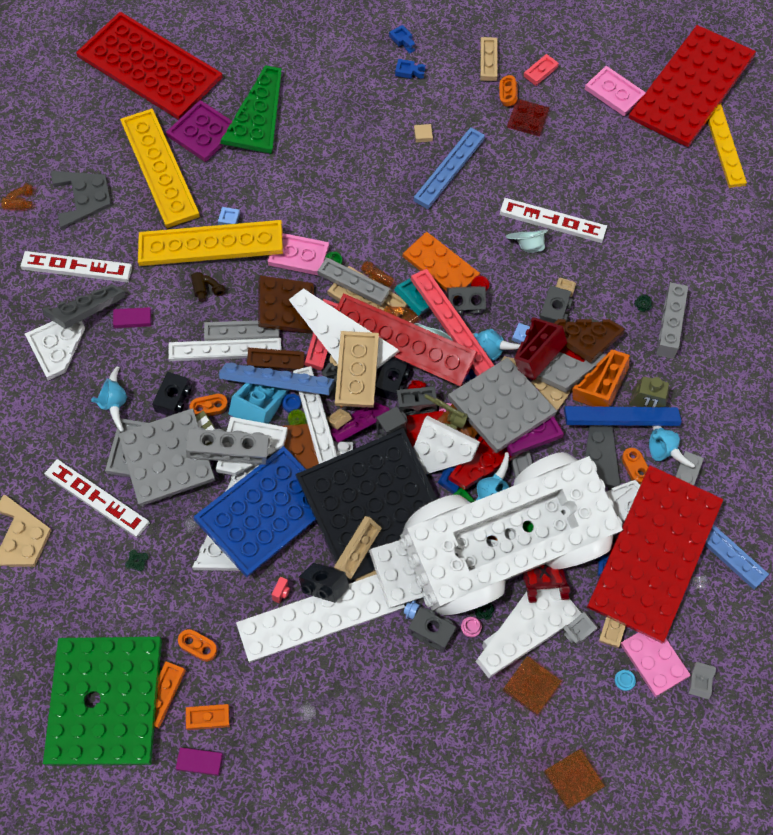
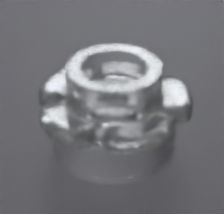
M192 515L183 519L185 533L194 535L195 530H198V524L194 521Z
M707 576L691 577L692 583H690V586H694L695 590L706 589V585L710 584Z
M309 702L300 705L301 721L311 723L312 718L316 717L314 705H310Z

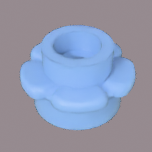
M415 600L412 603L408 602L405 606L404 614H406V619H413L421 607Z

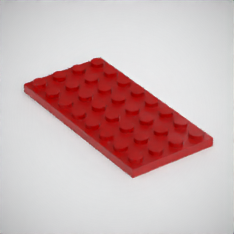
M119 12L76 52L78 58L178 120L223 78L220 71L122 12Z
M696 25L646 91V94L630 112L629 119L689 147L752 61L756 51Z
M649 465L622 525L623 530L618 534L587 608L663 644L723 499Z

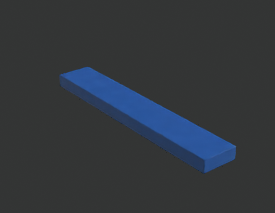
M565 406L564 408L566 425L680 426L682 422L678 407Z

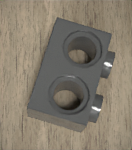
M484 286L447 287V298L458 314L463 313V310H470V313H481V309H486V291ZM459 295L462 298V302L456 306L452 300L455 296ZM473 295H479L480 302L476 305L471 303Z
M435 386L397 390V408L400 412L403 411L406 416L436 412L437 405L424 397L427 394L437 398Z

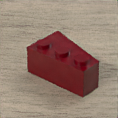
M532 317L531 326L526 330L525 340L521 342L514 360L518 371L524 374L525 377L535 380L567 344V339L563 326Z

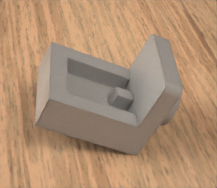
M583 612L569 625L563 627L566 631L564 633L566 638L571 643L575 642L576 644L583 642L599 628L586 612Z
M696 662L690 674L688 694L710 699L716 667Z

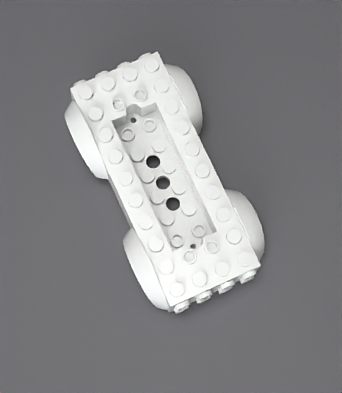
M560 452L546 456L528 466L516 477L514 486L471 503L461 495H449L428 503L408 519L399 541L402 549L407 551L409 556L407 560L410 568L416 572V583L424 591L425 596L423 598L426 606L441 615H453L481 607L498 599L504 594L506 580L544 564L555 570L591 561L606 554L612 548L614 535L623 529L622 521L619 516H616L613 509L614 504L605 492V484L602 479H599L594 461H591L589 456L577 460L568 453ZM525 521L533 524L532 532H525L522 525ZM506 529L513 531L514 538L512 540L505 537ZM488 536H495L498 543L495 547H490L487 544Z

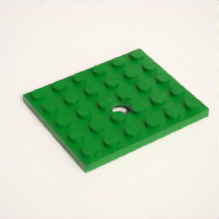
M161 637L58 638L43 765H151L162 646ZM91 692H97L100 695V702L93 708L87 707L85 704L86 696Z

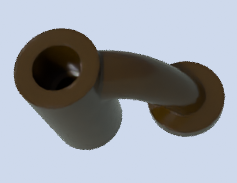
M201 272L191 275L194 295L198 297L199 302L206 301L207 289L205 283L212 286V292L215 296L225 294V286L219 284L212 277L203 275Z

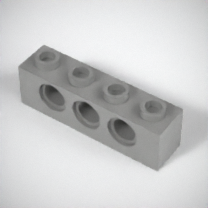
M670 282L668 286L656 355L674 359L679 349L688 286Z
M201 427L189 428L186 458L266 465L269 435H264L260 432L248 434L238 430L225 432L222 429L205 430ZM211 441L212 444L207 446L204 445L203 442ZM229 442L232 444V446L225 447L223 446V444ZM250 444L252 448L245 449L243 445Z

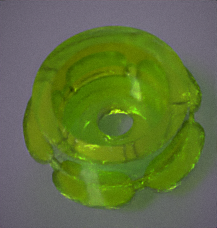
M295 409L290 412L287 420L289 425L305 424L306 417L301 410Z

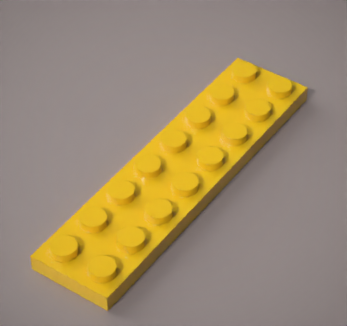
M153 108L121 118L122 127L166 229L199 218L198 209Z
M282 220L139 232V266L283 254Z

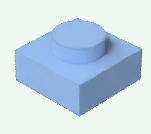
M222 207L218 225L237 224L240 210Z
M518 323L512 341L520 344L524 342L526 330L530 326Z

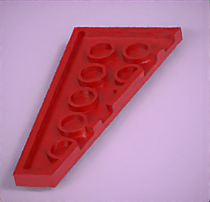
M480 436L477 440L480 444L472 461L457 465L448 480L466 490L499 469L508 450L504 448L495 453ZM522 453L512 457L509 454V462L517 456L521 455Z

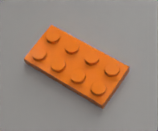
M428 232L424 233L402 254V257L418 270L427 269L437 284L446 292L447 287H469L474 277L480 275L476 269Z

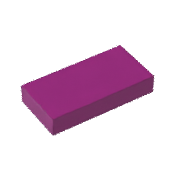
M150 307L113 309L114 328L151 326Z
M179 748L176 771L219 776L223 754Z

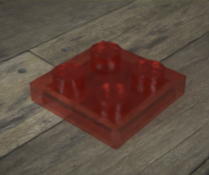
M517 99L507 128L540 137L550 107Z

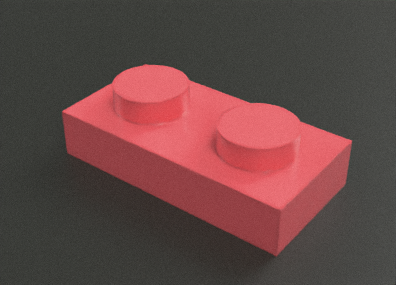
M546 54L524 72V77L536 86L555 71L559 63Z

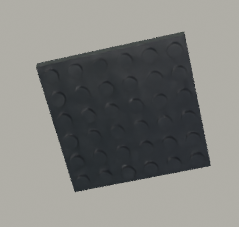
M404 428L295 475L335 564L365 516L370 517L382 528L369 548L370 550L399 541L408 519L423 506L437 500ZM369 550L351 579L347 578L348 583L375 570Z

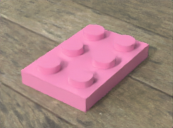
M605 66L585 85L586 91L622 116L628 114L646 94V92L608 66Z
M283 233V254L270 255L268 265L318 275L317 271L325 261V256L328 253L329 242Z
M638 632L620 643L655 697L691 676L667 639L662 644Z

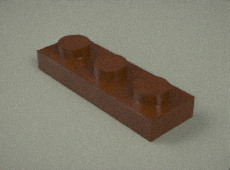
M248 347L247 366L293 371L304 368V352Z

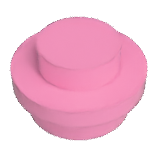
M467 617L462 621L461 630L465 636L476 637L480 634L482 625L477 618Z

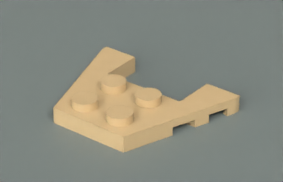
M3 495L0 500V514L13 517L14 519L0 546V566L35 567L51 533V529L12 499Z

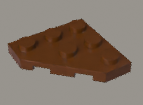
M558 319L554 322V324L563 326L567 339L565 347L590 363L619 339L625 331V328L610 319H602V322H592V319H577L576 322H566V319Z

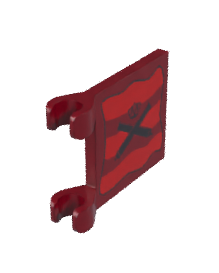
M544 564L522 573L529 603L537 602V590L559 588L561 600L569 599L570 587L567 584L563 569L555 570Z

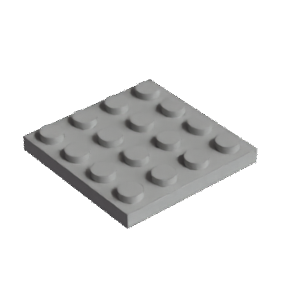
M508 357L448 394L450 402L457 410L467 414V421L495 453L503 450L557 413V410L524 374L518 371L517 367Z
M193 408L118 433L139 506L215 481L210 460L186 458L188 429L199 427Z

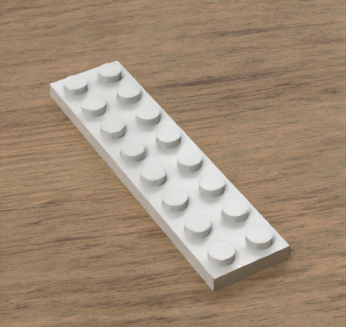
M376 574L348 584L349 589L336 603L312 596L236 622L250 663L405 609V606L402 604L388 609Z

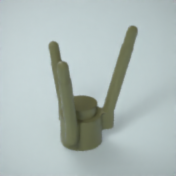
M427 394L424 395L426 399L450 412L447 418L450 424H443L455 430L457 427L462 428L467 420L466 413L456 410L438 398H433Z

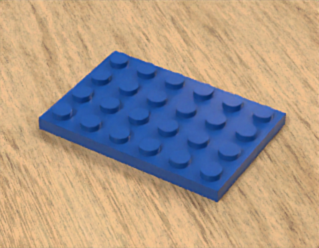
M284 446L266 460V465L260 464L193 518L246 578L316 521L295 476L306 469Z

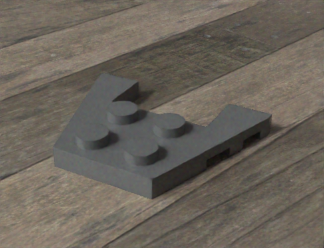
M51 171L53 186L59 187L72 184L75 200V211L58 214L61 230L66 229L67 226L73 223L80 222L81 219L89 215L93 216L111 207L105 175Z

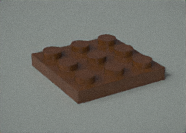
M260 275L258 279V327L313 334L311 328L289 299L303 288L314 295V283Z

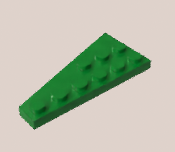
M264 66L256 83L236 113L234 120L221 138L220 144L272 153L282 68Z

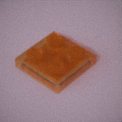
M527 656L503 688V691L538 716L562 681Z
M581 749L544 771V774L567 810L605 787Z

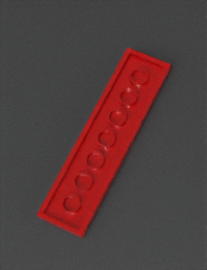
M344 293L336 310L370 332L379 333L381 339L399 349L400 352L394 357L460 387L464 384L478 353Z

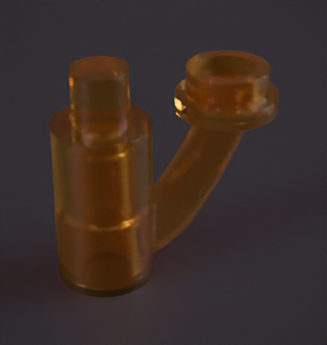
M24 183L23 187L11 191L6 197H2V209L25 211V208H32V201H26L25 198H16L23 193L25 196L32 195V185Z
M366 261L362 265L361 270L364 274H369L370 279L388 288L392 285L393 277L379 268L373 267L372 262Z
M387 305L384 309L385 312L396 316V313L403 314L400 318L415 324L419 321L417 314L409 308Z

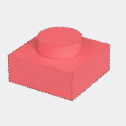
M279 578L271 594L273 601L281 603L283 598H287L290 591L287 579Z

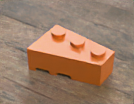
M612 349L596 364V367L590 373L584 376V379L578 385L576 384L573 387V400L592 407H611L629 369L630 355Z

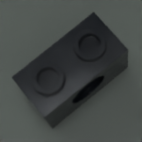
M395 357L384 363L375 385V395L396 401L397 390L404 389L403 381L404 379L408 380L410 374L408 363Z
M167 371L152 403L154 411L167 416L182 412L184 400L190 396L192 390L189 378Z
M312 563L299 576L301 589L304 594L334 603L349 589L344 571Z

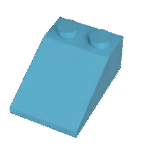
M245 383L232 396L228 414L235 418L268 424L290 389Z

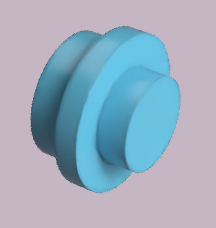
M621 670L616 674L614 681L620 690L629 691L635 686L636 678L631 671Z

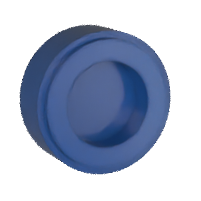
M296 394L286 395L282 400L283 409L288 413L299 411L301 408L300 397Z

